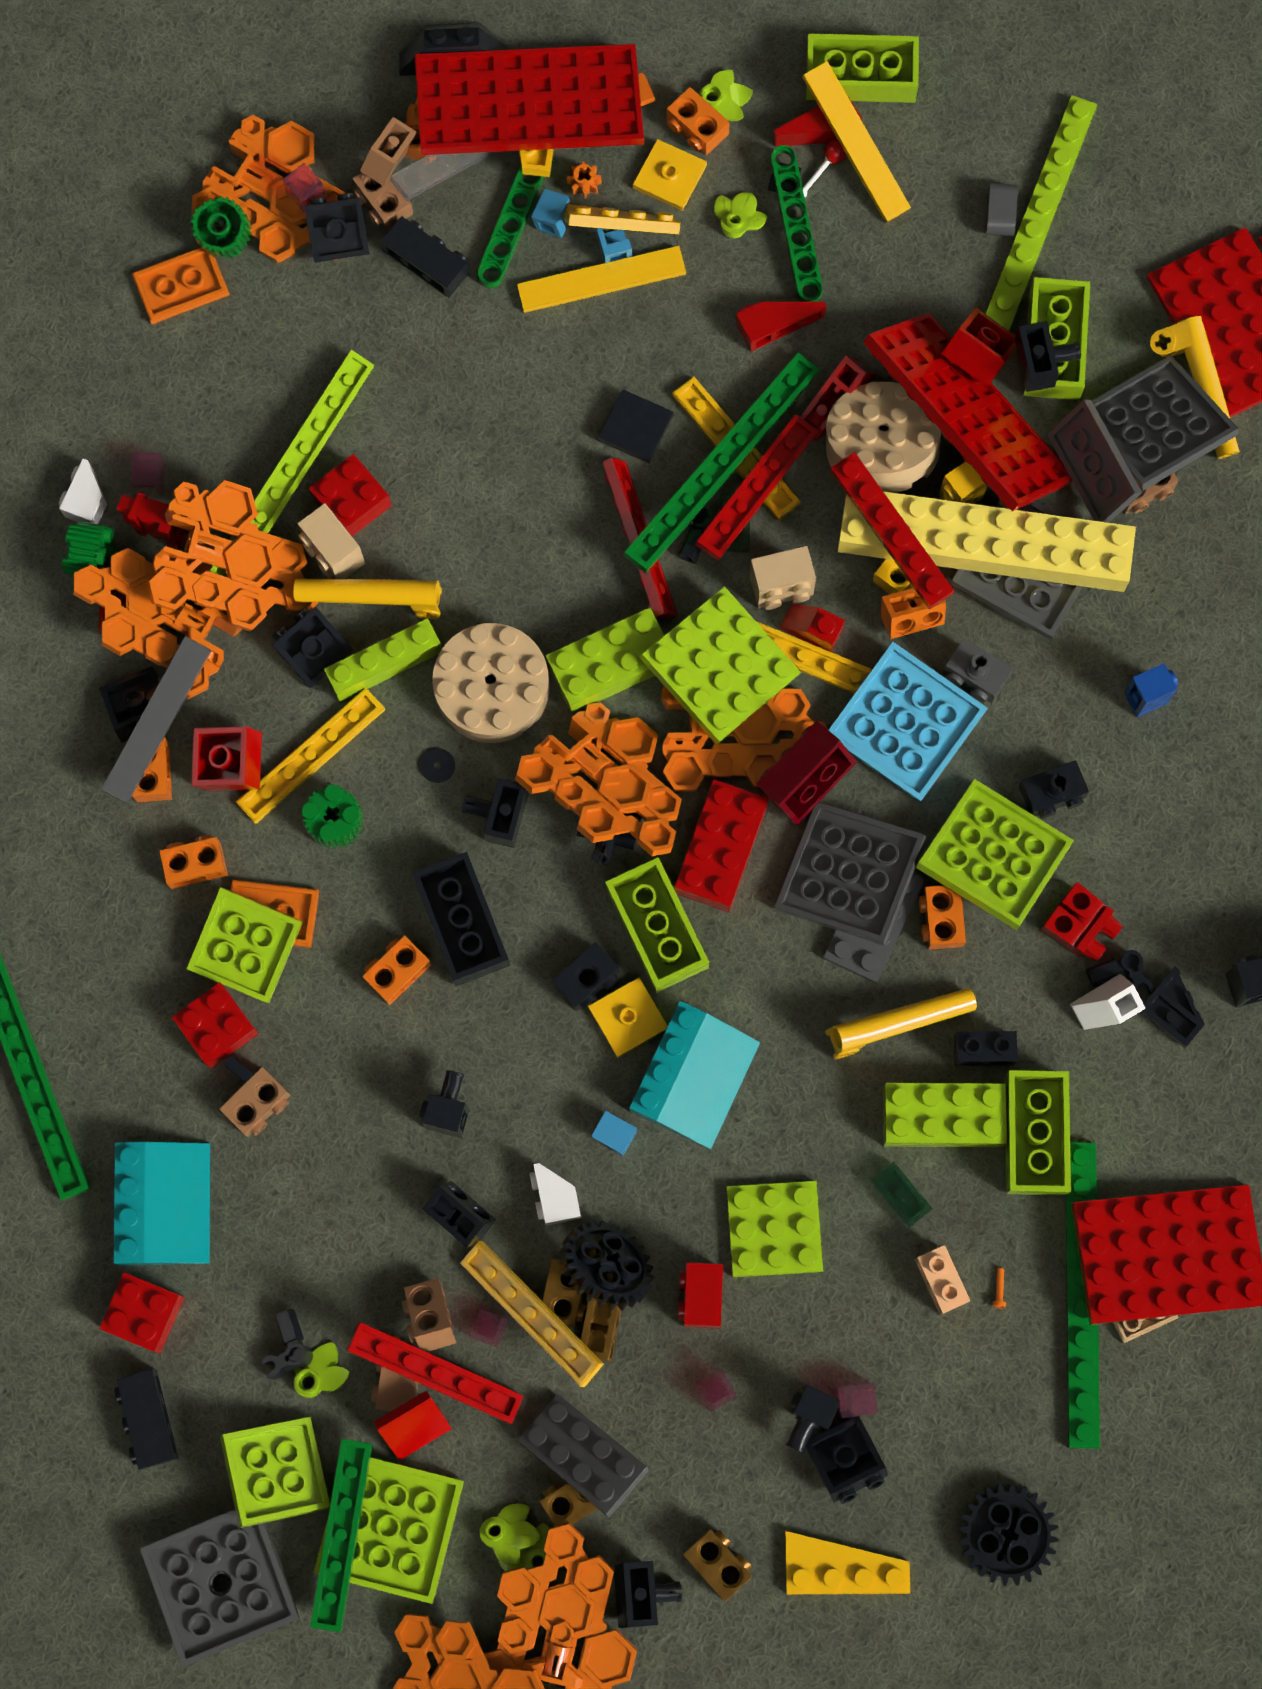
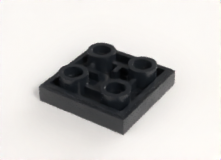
M623 389L598 439L604 444L650 464L674 416V412Z

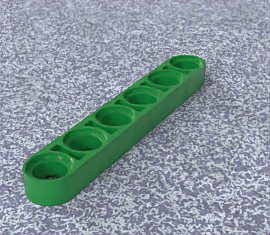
M780 145L771 154V169L796 294L801 302H818L822 296L823 286L797 157L791 147ZM778 154H788L791 162L786 166L779 165L775 160ZM786 179H790L795 182L796 189L792 192H786L781 188V183ZM790 206H797L801 209L802 214L798 218H790L786 213V209ZM796 232H802L806 235L807 241L802 245H797L792 241L791 236ZM806 258L811 261L812 268L809 271H801L797 267V261ZM806 285H813L816 287L818 294L813 298H807L803 295L802 288Z
M521 165L478 268L479 282L485 288H496L502 283L545 178L538 176L536 182L532 184L525 183L522 180L524 174H522ZM516 197H525L528 200L527 205L523 208L515 207L512 202ZM510 220L515 221L518 224V228L514 232H507L502 228L503 224ZM497 245H504L508 248V252L500 257L494 255L493 249ZM488 269H494L498 272V277L493 281H487L483 278V273Z

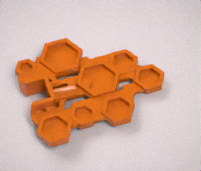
M251 115L242 120L241 128L234 131L229 139L231 152L244 159V162L234 177L213 166L203 180V190L192 195V214L196 213L195 208L198 209L199 205L203 206L204 201L208 203L210 198L214 201L215 197L219 199L220 196H223L224 199L228 197L230 200H234L250 220L251 236L260 240V254L278 264L295 255L297 249L308 243L311 244L308 226L304 228L299 227L307 222L304 206L310 205L309 199L326 197V202L338 201L337 195L346 194V192L312 174V168L309 165L315 163V135L313 132L292 120L278 128L271 126L265 130V121L255 115ZM265 161L289 176L284 178L266 168ZM253 192L270 202V209L252 199L244 202L239 198Z
M224 480L212 492L204 490L199 495L196 485L182 482L172 492L174 499L169 503L165 512L167 524L188 530L189 535L184 552L165 546L153 557L155 576L147 583L153 605L175 611L188 599L194 601L197 605L209 609L216 608L226 611L231 626L251 631L267 616L266 612L275 603L285 606L286 610L298 613L305 606L310 610L319 603L295 601V579H305L301 572V569L307 564L303 545L259 531L256 524L250 523L258 516L251 488ZM209 528L236 536L237 538L231 541L210 534ZM203 562L225 569L227 577L205 571L202 575L192 571ZM269 579L282 582L283 585L282 589L269 586L266 590L261 589Z
M129 548L112 555L110 567L98 569L93 565H89L75 572L73 575V595L90 605L97 603L104 607L105 621L101 624V646L119 656L135 650L158 666L168 668L180 645L177 644L176 636L158 627V625L165 623L211 650L186 698L190 699L208 690L209 676L217 673L224 661V651L205 640L212 626L214 625L233 637L243 630L230 625L226 611L206 607L198 610L186 602L175 611L153 605L147 583L155 576L153 564ZM202 562L192 572L202 575L205 571H209L213 565ZM115 589L126 595V608L121 606V600L113 596L111 590Z
M664 686L662 688L661 702L665 709L685 710ZM782 689L728 735L733 736L737 743H718L717 745L714 744L712 749H702L709 736L689 714L690 733L668 732L662 744V753L668 762L662 774L673 792H696L704 776H713L714 779L747 777L753 788H759L756 783L760 780L763 772L771 768L780 759L784 750L794 745L808 726H812L815 723L806 715L811 705L801 689ZM820 722L825 728H827L824 722ZM779 731L792 732L794 734L792 739H780L778 744H772Z
M601 702L587 704L586 711L577 712L572 716L568 734L578 743L570 750L556 737L548 735L534 748L533 754L521 756L515 780L530 794L546 791L552 792L555 795V800L566 810L571 809L580 817L577 830L592 843L612 840L614 835L630 833L638 840L637 844L651 856L671 853L676 831L669 826V821L677 819L682 799L647 770V763L652 761L659 734L639 717L619 720L618 718L608 719L610 710ZM601 748H603L607 753H609L622 766L616 765L610 758H608L603 752H601ZM583 772L598 785L597 790L580 775L573 777L570 774ZM636 812L645 822L640 823L632 815L625 816L624 814Z
M570 1522L549 1528L544 1547L546 1556L543 1565L530 1569L522 1566L503 1572L497 1597L507 1606L506 1615L498 1637V1648L486 1652L484 1655L490 1668L497 1669L499 1675L506 1667L536 1669L542 1681L566 1686L565 1689H612L614 1685L630 1681L638 1649L617 1628L606 1631L607 1623L603 1621L615 1570L600 1555L588 1558L582 1548L585 1537ZM565 1566L567 1569L565 1582L548 1587L550 1581L556 1580L559 1567ZM539 1625H541L547 1631L541 1656L525 1660L526 1651L534 1649ZM585 1637L577 1669L572 1664L577 1639ZM557 1655L559 1658L556 1670H552L555 1656Z
M408 1613L394 1632L402 1651L407 1652L412 1665L406 1675L398 1679L393 1689H545L536 1669L506 1667L500 1675L497 1669H491L469 1621L448 1620L442 1628H439L432 1624L429 1615ZM428 1651L433 1652L438 1663L431 1677L428 1673L432 1667L427 1658Z

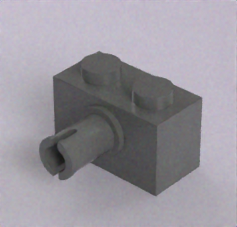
M964 638L947 662L943 673L947 675L946 679L958 687L963 685L970 689V693L975 699L981 702L987 700L992 703L1010 677L1013 668Z

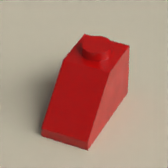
M792 604L780 626V630L832 652L844 629L845 619L820 607Z

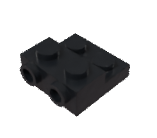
M353 193L337 195L338 201L326 202V197L309 199L310 205L304 206L314 263L370 254L360 197L354 198Z
M305 606L293 617L296 622L291 627L287 628L283 625L272 635L274 641L270 645L291 666L305 684L311 688L326 675L325 668L345 659L354 650L317 607H312L309 610Z
M153 666L99 688L113 728L121 743L128 741L160 683Z
M859 1415L809 1439L806 1444V1449L833 1503L839 1500L842 1504L848 1503L856 1498L857 1491L865 1487L869 1490L876 1489L885 1482L884 1478L888 1476L887 1469Z

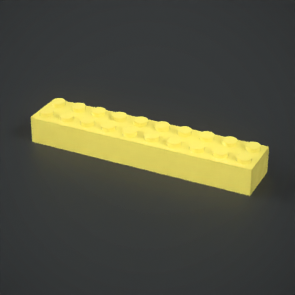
M884 492L936 566L1124 592L1129 584L1136 531L1135 526L1020 510L1012 512L1006 508ZM846 494L838 552L893 560Z

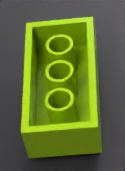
M808 34L806 73L828 61L851 101L916 103L919 73V36ZM806 85V100H815Z
M1034 277L1029 295L1028 324L1047 321L1053 346L1078 341L1079 347L1077 349L1080 348L1081 359L1057 363L1059 376L1055 387L1026 392L1024 384L1023 396L1080 400L1085 388L1091 281Z
M651 607L546 655L547 665L571 714L586 708L587 704L597 703L655 676L640 659V656L664 637Z
M659 857L605 882L608 895L656 993L709 969V960Z
M1009 1070L1005 1074L1007 1144L1005 1145L1006 1194L1067 1195L1071 1192L1069 1071Z
M885 1083L883 1086L884 1147H1004L1007 1144L1006 1084Z

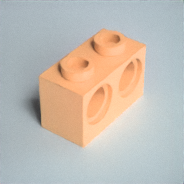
M945 1245L914 1259L939 1315L970 1302Z

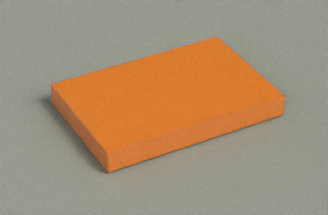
M201 247L131 273L151 324L230 295L215 257L212 254L209 255Z
M232 880L230 891L303 921L293 946L312 947L320 892L318 889Z

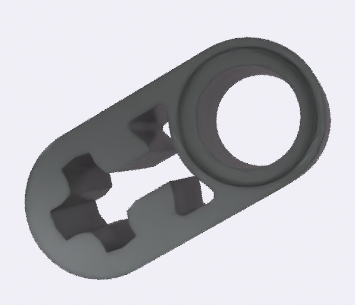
M989 183L986 235L1014 236L1018 185Z

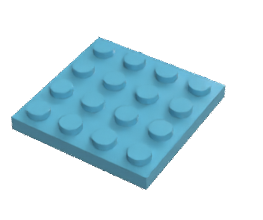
M892 642L829 731L843 743L851 755L920 803L988 708Z

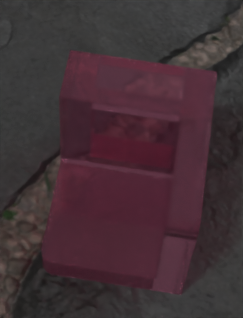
M305 163L283 179L286 193L303 212H305L304 206L310 205L309 199L321 198L325 195L322 182Z
M132 453V486L155 487L158 494H164L165 461L161 453Z
M481 1309L469 1337L499 1349L510 1320Z
M723 1370L695 1385L710 1412L737 1397Z
M874 1383L836 1387L837 1399L841 1401L838 1406L840 1418L870 1415L878 1412Z

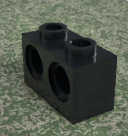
M1017 1031L956 1032L954 1035V1066L1015 1065L1018 1061Z
M452 1181L439 1185L422 1208L466 1248L481 1241L496 1221L491 1214Z

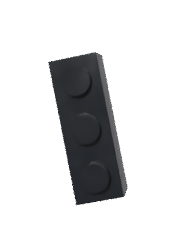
M401 216L381 240L383 252L448 298L451 297L469 275L466 257L458 251L452 252L446 248L445 243L435 235L429 236L424 232L422 226L414 220L408 221Z
M151 1369L117 1379L118 1387H115V1396L118 1404L123 1405L125 1417H122V1425L125 1434H130L133 1446L129 1447V1454L132 1464L137 1465L138 1470H144L178 1460L179 1457L158 1371Z

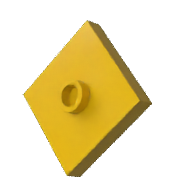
M657 139L633 183V189L683 211L707 166V161Z
M640 977L588 1006L617 1058L665 1032L668 1027Z

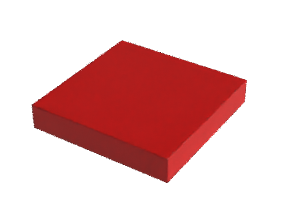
M427 1390L374 1421L376 1429L399 1461L452 1429Z

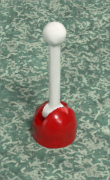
M832 139L824 150L825 161L804 185V197L807 196L808 189L829 164L841 163L847 155L838 141Z

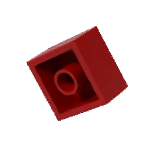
M975 308L941 354L952 365L960 367L970 374L974 381L988 387L1016 349V336L978 308Z
M354 453L309 487L311 496L320 507L325 503L351 536H354L392 506L389 494Z
M247 726L194 728L191 786L206 791L260 790L262 732Z
M221 982L172 1016V1019L209 1068L216 1066L259 1034Z
M686 1263V1270H680L679 1290H685V1301L679 1300L678 1320L684 1321L685 1328H721L723 1264Z
M124 1272L99 1329L150 1351L161 1353L185 1297Z

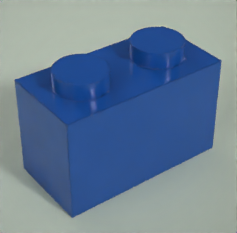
M1165 663L1134 676L1124 694L1136 717H1139L1168 704L1178 689L1176 687L1178 681L1174 672L1171 669L1168 670Z

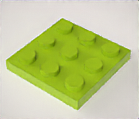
M220 887L187 969L218 983L221 982L225 986L258 1000L270 1003L303 921Z
M817 1181L727 1186L733 1278L823 1272Z
M311 1417L227 1433L220 1436L239 1528L330 1508Z

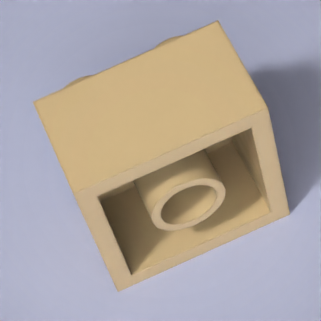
M325 503L297 523L301 531L298 537L303 543V548L311 558L316 556L315 558L320 564L319 568L327 579L332 577L334 579H346L366 564L360 546Z
M808 546L751 559L750 580L758 608L765 607L766 610H772L782 606V602L793 600V603H801L810 599V596L814 594L816 576Z

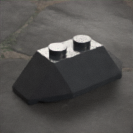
M480 22L425 25L399 53V75H416L415 54L508 50V47Z

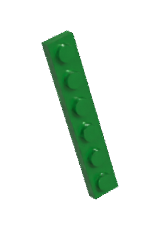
M341 1439L310 1628L342 1632L373 1443Z

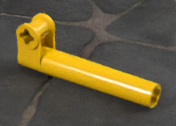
M1201 316L1190 317L1175 325L1156 331L1150 340L1152 350L1162 357L1176 356L1185 352L1192 378L1230 418ZM1164 338L1171 340L1167 344L1168 349L1160 347L1164 343ZM1236 437L1215 448L1217 459L1229 457L1240 452Z
M295 579L294 599L296 602L411 606L415 616L428 619L440 618L441 614L438 605L442 588L438 580Z
M967 988L834 1025L825 1030L826 1036H830L835 1051L833 1054L834 1059H840L859 1052V1049L868 1043L975 1011L977 1008L976 998L972 990Z

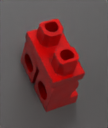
M138 492L136 498L123 494L117 505L116 510L118 513L123 514L124 522L131 524L137 534L146 537L148 533L154 539H164V542L170 548L179 550L188 530L167 524L165 512L169 506L168 504L149 499L147 495Z
M1076 882L1039 930L1057 940L1079 957L1083 954L1085 957L1096 962L1107 948L1094 938L1101 932L1113 940L1123 926L1112 916L1115 911L1108 906L1106 907L1102 901L1079 882Z

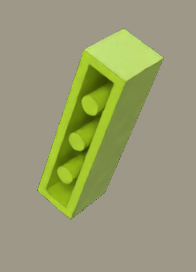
M427 618L325 668L324 671L339 701L342 702L360 693L365 687L369 689L438 655L442 650V646Z

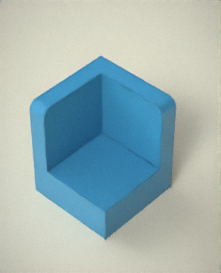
M544 189L531 216L538 231L558 238L563 237L566 227L562 216L570 201L567 195Z
M596 228V237L604 263L632 257L630 241L626 239L624 230L604 233L602 228Z
M605 1111L592 1137L623 1157L637 1133V1128Z

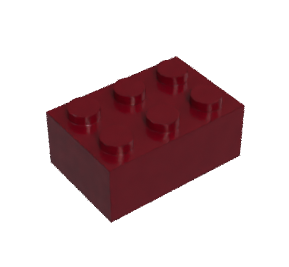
M816 720L812 726H808L802 732L801 737L792 747L784 750L780 759L771 768L763 772L756 785L780 811L798 825L852 769L857 761L843 743Z

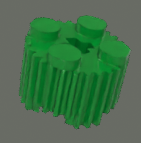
M220 196L219 199L215 197L214 201L210 198L208 203L204 201L203 206L199 205L198 209H194L196 212L192 214L194 219L190 220L193 224V227H191L194 232L193 236L201 248L209 255L212 254L215 258L218 256L220 259L223 256L226 259L228 257L235 258L241 254V251H244V246H248L246 242L250 241L248 236L252 234L250 232V229H252L251 223L246 213L234 200H230L228 197L224 199L223 196ZM225 223V230L222 232H218L216 229L217 226L222 227Z
M78 521L75 525H69L65 542H68L67 558L62 560V573L68 574L69 577L73 578L75 572L89 565H93L98 569L108 568L106 567L107 562H110L111 556L116 553V546L111 545L114 537V528L84 521Z
M338 785L324 786V790L319 788L317 793L314 791V796H309V801H305L302 808L303 823L311 838L317 844L320 843L321 846L326 845L327 848L332 846L333 849H336V846L342 848L343 845L348 847L349 842L353 844V839H358L357 834L361 833L360 828L363 827L362 821H364L362 809L355 796H352L351 792H347L345 788L341 789ZM332 813L336 814L339 818L335 822L328 818Z

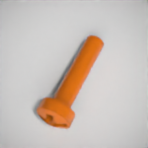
M997 1268L996 1301L992 1302V1306L1001 1309L1006 1307V1302L1003 1301L1004 1269Z

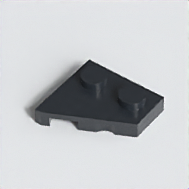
M1174 966L1144 1002L1145 1009L1140 1013L1185 1049L1205 1023L1199 1011L1195 1009L1194 1000L1189 990L1187 991L1179 969Z

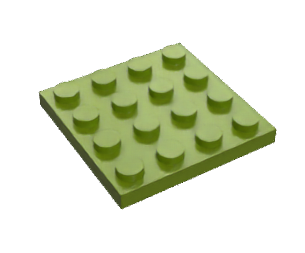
M725 586L640 656L645 665L716 745L801 673Z
M974 779L916 868L1017 931L1074 840Z
M371 1457L350 1583L433 1604L464 1481ZM327 1523L313 1574L319 1575Z

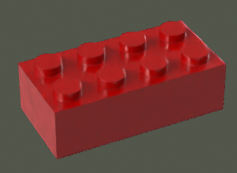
M715 779L713 780L675 885L677 895L730 913L766 813L769 798Z

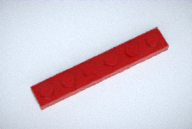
M795 414L695 545L719 561L810 444L818 430Z
M854 452L830 468V472L930 610L953 595L954 589L857 454Z
M611 457L603 461L606 471L604 476L607 483L611 486L614 495L613 503L619 511L623 522L622 530L626 537H628L631 545L647 527V522L626 461ZM659 559L646 574L639 569V581L646 590L649 599L648 607H651L655 618L671 620L677 617L678 614Z
M361 1322L357 1323L345 1350L508 1424L513 1423L523 1399V1395Z

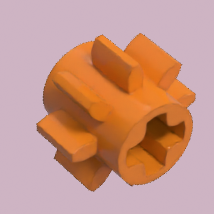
M582 161V164L577 167L571 166L573 176L567 177V185H573L572 194H582L584 199L591 192L597 194L596 184L602 183L601 175H596L597 166L593 165L591 167L585 161Z

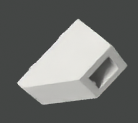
M82 459L80 465L76 466L71 474V484L68 491H64L60 497L59 509L64 517L70 520L98 524L107 506V502L89 461Z
M1121 974L1070 1004L1084 1030L1121 1024L1145 1009L1134 985Z
M540 1163L533 1164L535 1172L529 1174L532 1189L539 1190L541 1201L535 1202L538 1219H544L546 1226L581 1219L575 1186Z

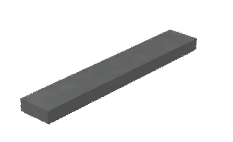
M186 636L184 637L101 788L102 791L126 804L129 803L211 653L210 649Z

